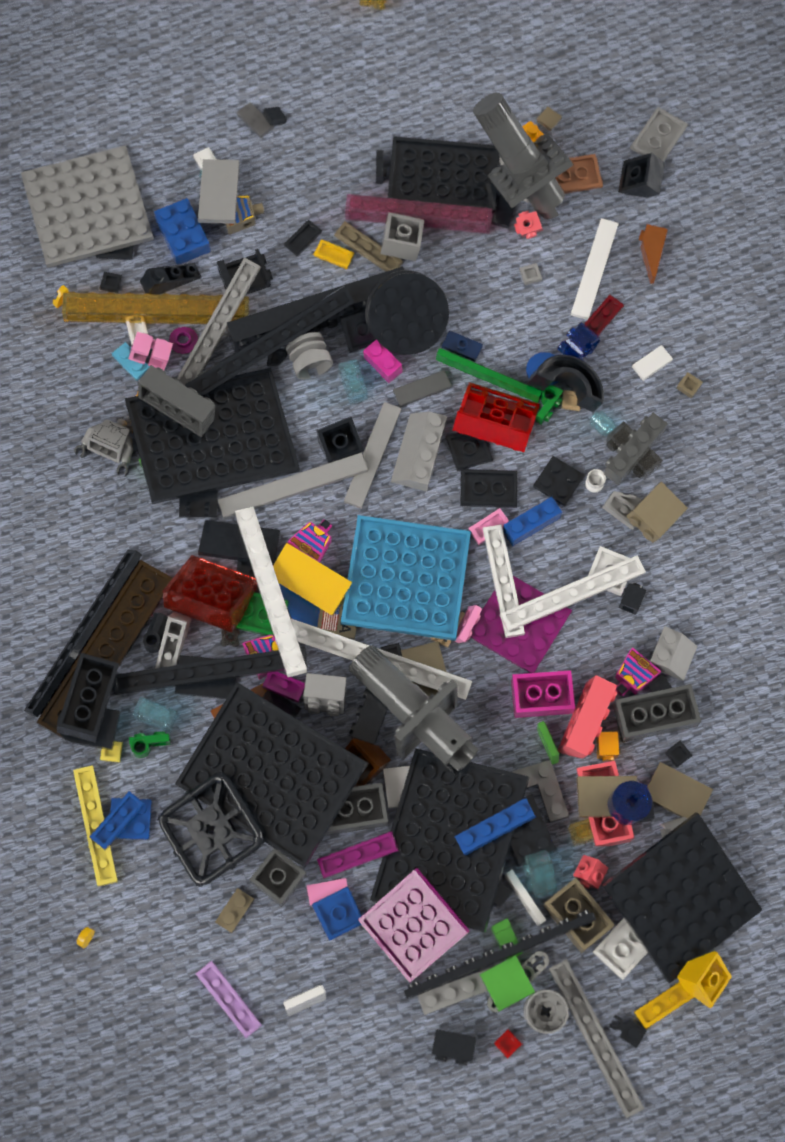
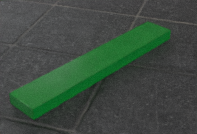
M439 348L436 354V361L536 403L540 400L542 391L444 349Z

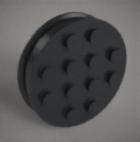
M403 270L385 276L373 287L366 302L365 318L370 333L382 346L397 354L412 355L426 351L442 337L448 324L449 305L443 290L435 281L422 273Z

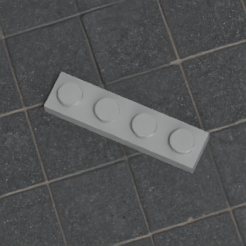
M492 967L417 995L424 1015L487 992L488 990L479 974Z

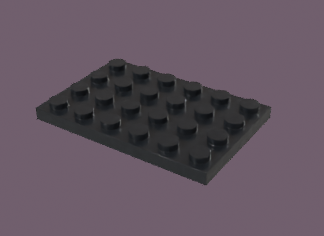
M393 136L387 204L494 213L496 211L497 188L487 175L494 168L499 167L500 155L494 145Z

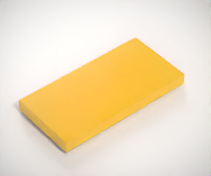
M286 543L273 565L279 584L332 616L353 583Z

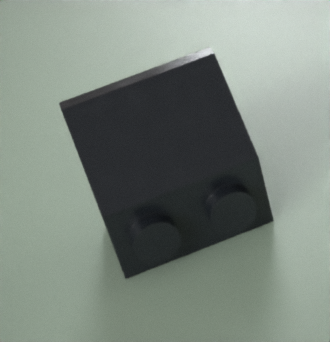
M653 153L624 160L618 193L646 198L660 195L665 163Z

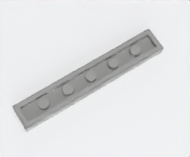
M386 402L383 403L363 452L368 472L353 477L344 503L362 509L402 408Z

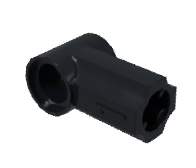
M154 613L147 633L143 636L144 647L149 653H156L160 650L168 616L165 614ZM152 639L157 640L155 645L147 644Z

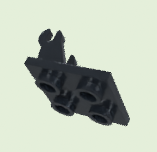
M218 490L179 498V517H217Z

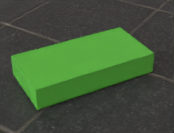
M544 721L537 723L538 734L552 765L559 763V752Z

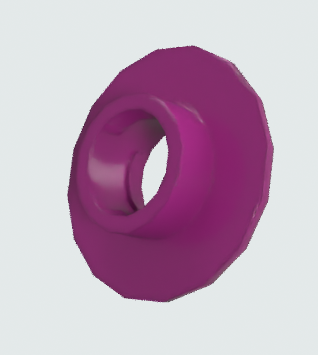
M178 327L173 330L169 337V342L173 343L172 350L180 354L192 352L198 341L196 332L189 327ZM181 336L189 338L186 343H180L178 339Z

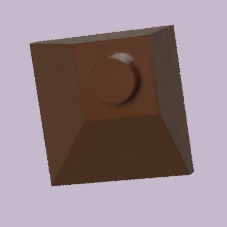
M353 738L345 747L346 750L368 763L354 787L367 785L391 761L379 746Z

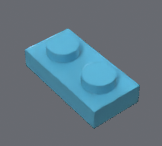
M125 342L112 353V356L137 381L146 373L150 366L146 362L141 364L129 360L131 347Z

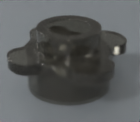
M223 628L221 630L222 640L220 644L223 647L227 645L239 646V629Z

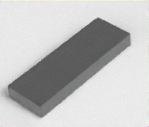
M445 370L395 388L393 392L399 406L403 407L452 388V385Z

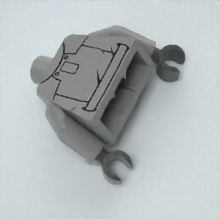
M118 419L116 423L105 420L101 424L88 428L81 440L82 444L75 447V454L77 455L80 450H83L80 457L85 458L88 454L87 447L88 450L117 463L122 461V464L117 467V473L119 475V470L125 468L124 476H127L129 473L127 464L130 463L133 453L132 438L129 437L130 430L126 428L128 426L127 422L123 419Z

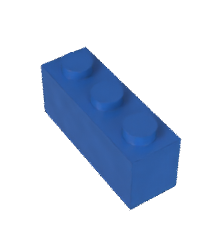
M550 497L504 524L503 533L513 547L559 520L562 511L553 497Z

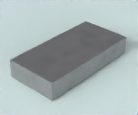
M251 102L237 112V116L260 138L274 128V125H270L265 116Z

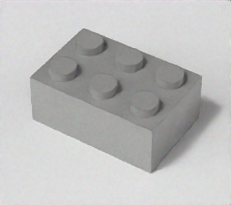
M306 673L304 689L305 710H308V713L320 714V711L328 712L330 716H339V713L344 714L346 677Z

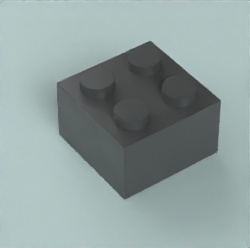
M273 849L249 880L257 889L280 907H283L307 874L281 852Z

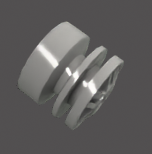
M313 332L301 335L286 346L287 354H289V359L293 362V369L298 379H309V369L316 367L318 375H321L333 366L330 353L325 350L326 343L320 333Z
M538 990L532 993L526 999L523 1007L524 1018L527 1024L533 1030L543 1034H552L559 1031L566 1024L569 1016L568 1005L565 999L559 993L552 990ZM542 1006L550 1008L548 1011L549 1016H541Z

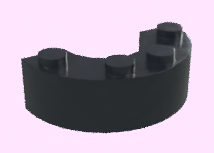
M555 355L546 359L532 373L527 384L542 391L552 382H563L575 392L577 406L593 413L604 401V390L597 373L586 362L570 355Z

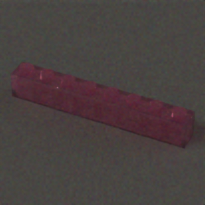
M347 194L345 220L385 224L388 212L422 219L424 220L423 228L489 234L492 216L491 208Z

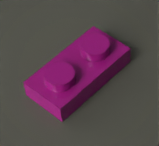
M270 672L262 688L299 703L305 689V683L292 677H287V675L280 672Z

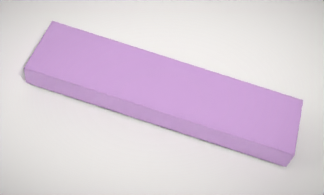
M212 961L196 973L197 977L245 1038L262 1026Z

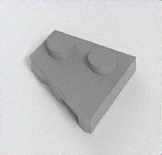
M613 491L602 508L633 530L635 526L630 523L626 515L642 499L636 498L635 495H625L621 492Z

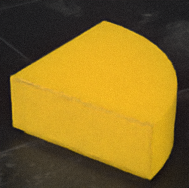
M64 285L58 289L57 292L59 294L57 298L53 299V305L57 309L71 297Z

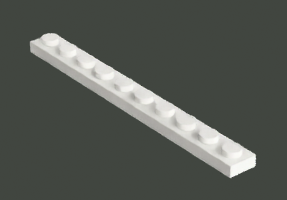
M254 507L235 511V516L287 677L307 673V668Z
M291 619L298 642L353 661L361 651L369 646ZM378 649L411 681L438 690L443 683L446 682L448 684L453 680L457 684L458 697L466 700L472 684L471 680Z

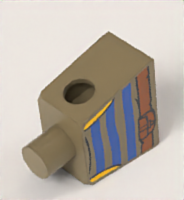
M249 195L237 196L235 224H226L228 235L256 225L255 215L264 214L263 204L252 205Z

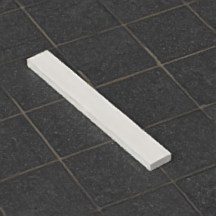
M638 555L504 611L500 613V617L507 632H510L645 574L646 571Z

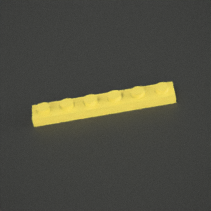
M92 765L75 769L73 772L97 886L116 883L118 880L111 847L109 846L104 850L90 838L91 834L105 819L94 767Z

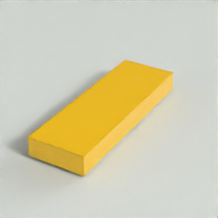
M679 982L634 1011L642 1026L647 1029L693 999L694 996L688 993Z

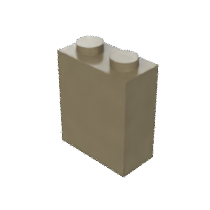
M661 481L646 494L626 517L633 526L643 533L647 540L653 543L661 538L688 508Z

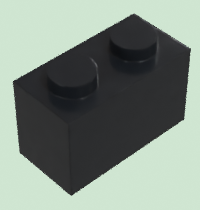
M436 1029L431 1055L435 1056L437 1061L447 1062V1059L455 1060L457 1065L467 1066V1063H472L477 1037Z

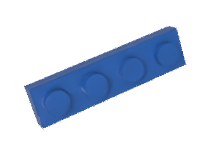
M525 798L456 835L455 838L463 854L467 855L536 818Z

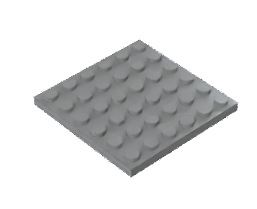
M126 145L21 172L47 268L154 240Z

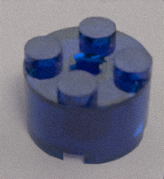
M580 322L576 328L572 327L566 334L568 338L559 344L557 350L563 355H570L583 360L582 358L593 353L601 338L588 326Z
M637 781L621 783L608 798L610 815L623 825L638 823L649 814L652 808V796L648 787ZM627 800H630V802H632L633 805L631 806L630 803H627Z

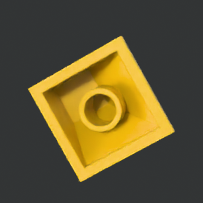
M713 951L688 961L677 978L688 993L708 1008H712L732 976L718 952Z

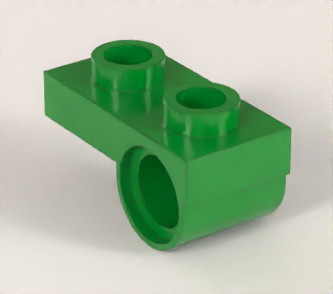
M549 385L542 391L541 403L544 406L536 415L535 422L542 425L544 421L548 422L553 415V412H551L553 408H558L563 401V390ZM551 394L554 398L549 399L545 395Z
M164 731L154 732L153 735L148 736L144 733L134 734V737H129V745L134 756L137 758L147 757L150 753V747L171 745L169 733L165 734ZM144 744L146 748L143 752L135 751L137 745Z

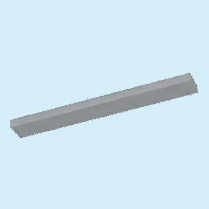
M244 257L177 377L183 385L201 374L227 329V322H230L234 317L261 266Z
M362 453L219 499L218 503L223 518L234 516L237 510L249 507L256 509L368 472Z
M567 959L549 968V971L625 1118L643 1110L644 1107Z

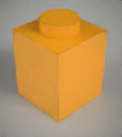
M601 732L599 737L596 738L597 759H602L603 762L614 761V758L619 756L618 732Z

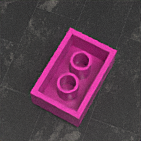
M571 670L512 675L511 686L515 718L573 714L575 701Z

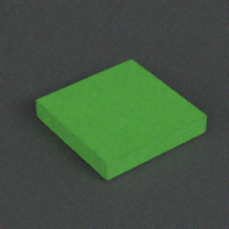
M516 955L479 974L498 1011L535 992Z

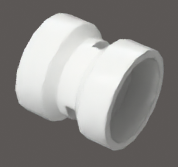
M593 469L588 473L585 485L590 492H599L603 489L606 481L604 472L599 469Z

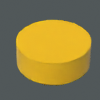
M85 927L77 938V945L86 948L93 938L95 931Z

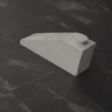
M175 612L168 616L155 668L177 665L192 617Z

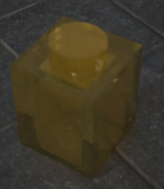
M589 819L569 825L568 831L574 847L594 840Z

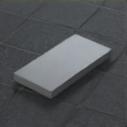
M203 159L198 223L235 224L239 160Z

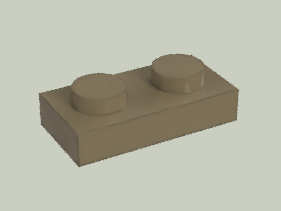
M237 888L215 923L233 933L253 903L254 898Z

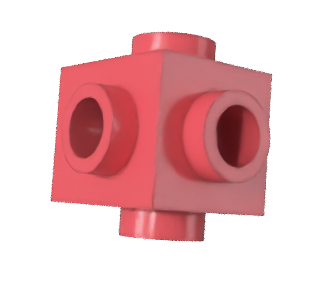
M525 211L516 218L517 223L514 224L516 232L521 234L522 237H526V239L537 236V232L543 231L537 211L531 213Z
M583 855L573 876L579 880L584 888L589 889L593 887L599 889L609 868L600 860Z

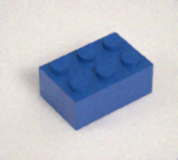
M188 198L154 211L157 225L176 265L211 252L209 241L200 223H198L197 216Z

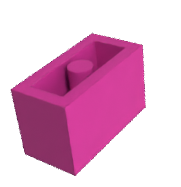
M377 339L363 350L365 360L388 383L403 372L402 364Z

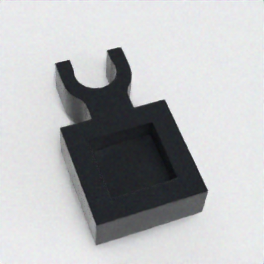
M376 150V184H383V178H387V167H383L384 150Z
M615 1014L613 1018L619 1021V1025L615 1027L609 1024L608 1027L621 1031L619 1038L637 1048L647 1030L630 1019L625 1024Z

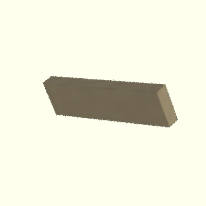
M346 221L334 233L337 239L385 272L399 268L403 264V261L397 257L380 254L381 245Z

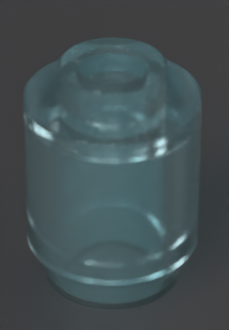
M596 411L589 419L591 420L590 426L600 435L607 438L618 428L615 422L603 411Z

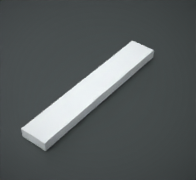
M602 218L600 220L573 305L572 316L585 320L589 319L618 227L616 222Z
M501 524L483 527L500 613L519 606ZM503 624L505 638L525 635L524 626L507 632Z

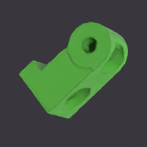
M508 918L491 926L490 929L500 949H502V945L513 942V945L519 943Z

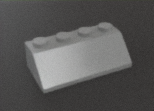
M433 412L410 414L392 475V483L427 492L445 430L447 416Z

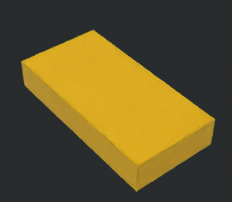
M321 239L314 252V256L348 269L354 252Z

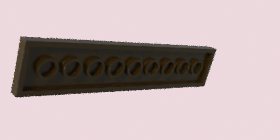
M140 560L81 653L119 663L120 667L172 585L174 578ZM79 657L36 722L61 738L60 733H57V720L62 712Z

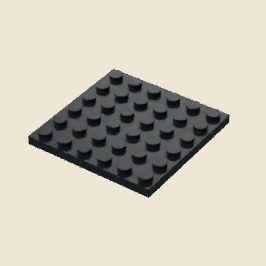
M697 812L602 884L668 983H671L678 977L688 961L708 954L762 911L753 894Z

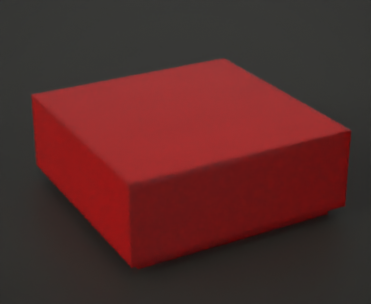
M509 1029L493 1043L507 1059L522 1045Z

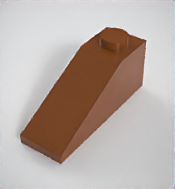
M646 224L645 230L640 232L639 241H642L640 248L649 282L654 284L668 229Z

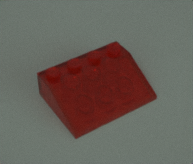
M191 555L163 590L164 608L232 632L241 621L258 584L254 577Z

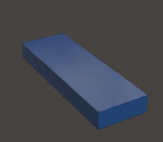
M129 791L91 834L90 838L106 850L145 804Z

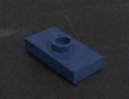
M450 330L442 344L443 349L476 362L483 347V344Z

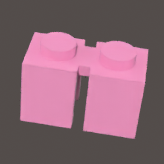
M137 332L128 359L145 364L146 357H148L151 348L152 352L148 366L152 365L155 368L159 367L164 370L168 363L173 343L158 338L154 340L152 336L146 333Z

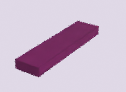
M388 832L319 858L317 862L323 878H327L399 850L393 833Z

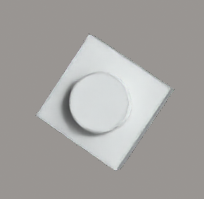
M209 147L193 154L201 170L203 159H216Z

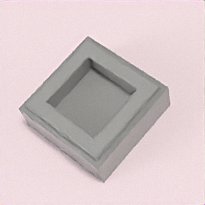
M537 263L519 268L524 285L542 281Z

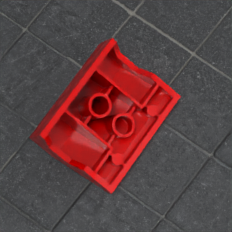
M469 382L461 407L457 411L453 431L476 437L479 440L489 441L496 445H502L515 451L525 452L540 404ZM471 388H475V389L481 390L482 392L473 390V389H471ZM489 393L517 401V403L489 395ZM524 404L534 406L535 408L525 406Z

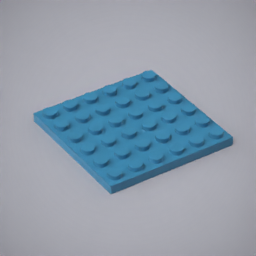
M358 515L348 573V580L353 583L345 594L341 624L456 641L471 531Z

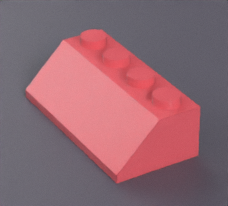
M597 675L586 682L558 747L559 753L581 759L592 754L595 747L593 741L595 737H599L602 731L601 722L606 720L610 711L607 708L610 702L612 703L616 698V684Z
M615 761L576 769L578 776H619ZM588 817L595 846H613L628 843L635 838L629 817Z

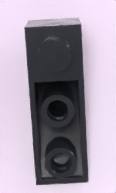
M195 262L149 268L144 273L140 283L146 296H153L202 277Z

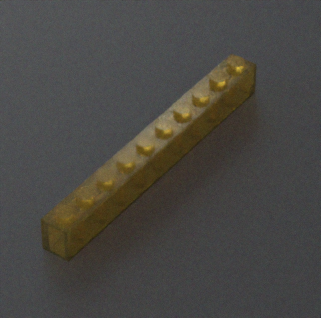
M70 292L63 293L62 315L64 322L126 323L130 321V323L207 324L223 295ZM249 296L244 297L231 321L249 316Z

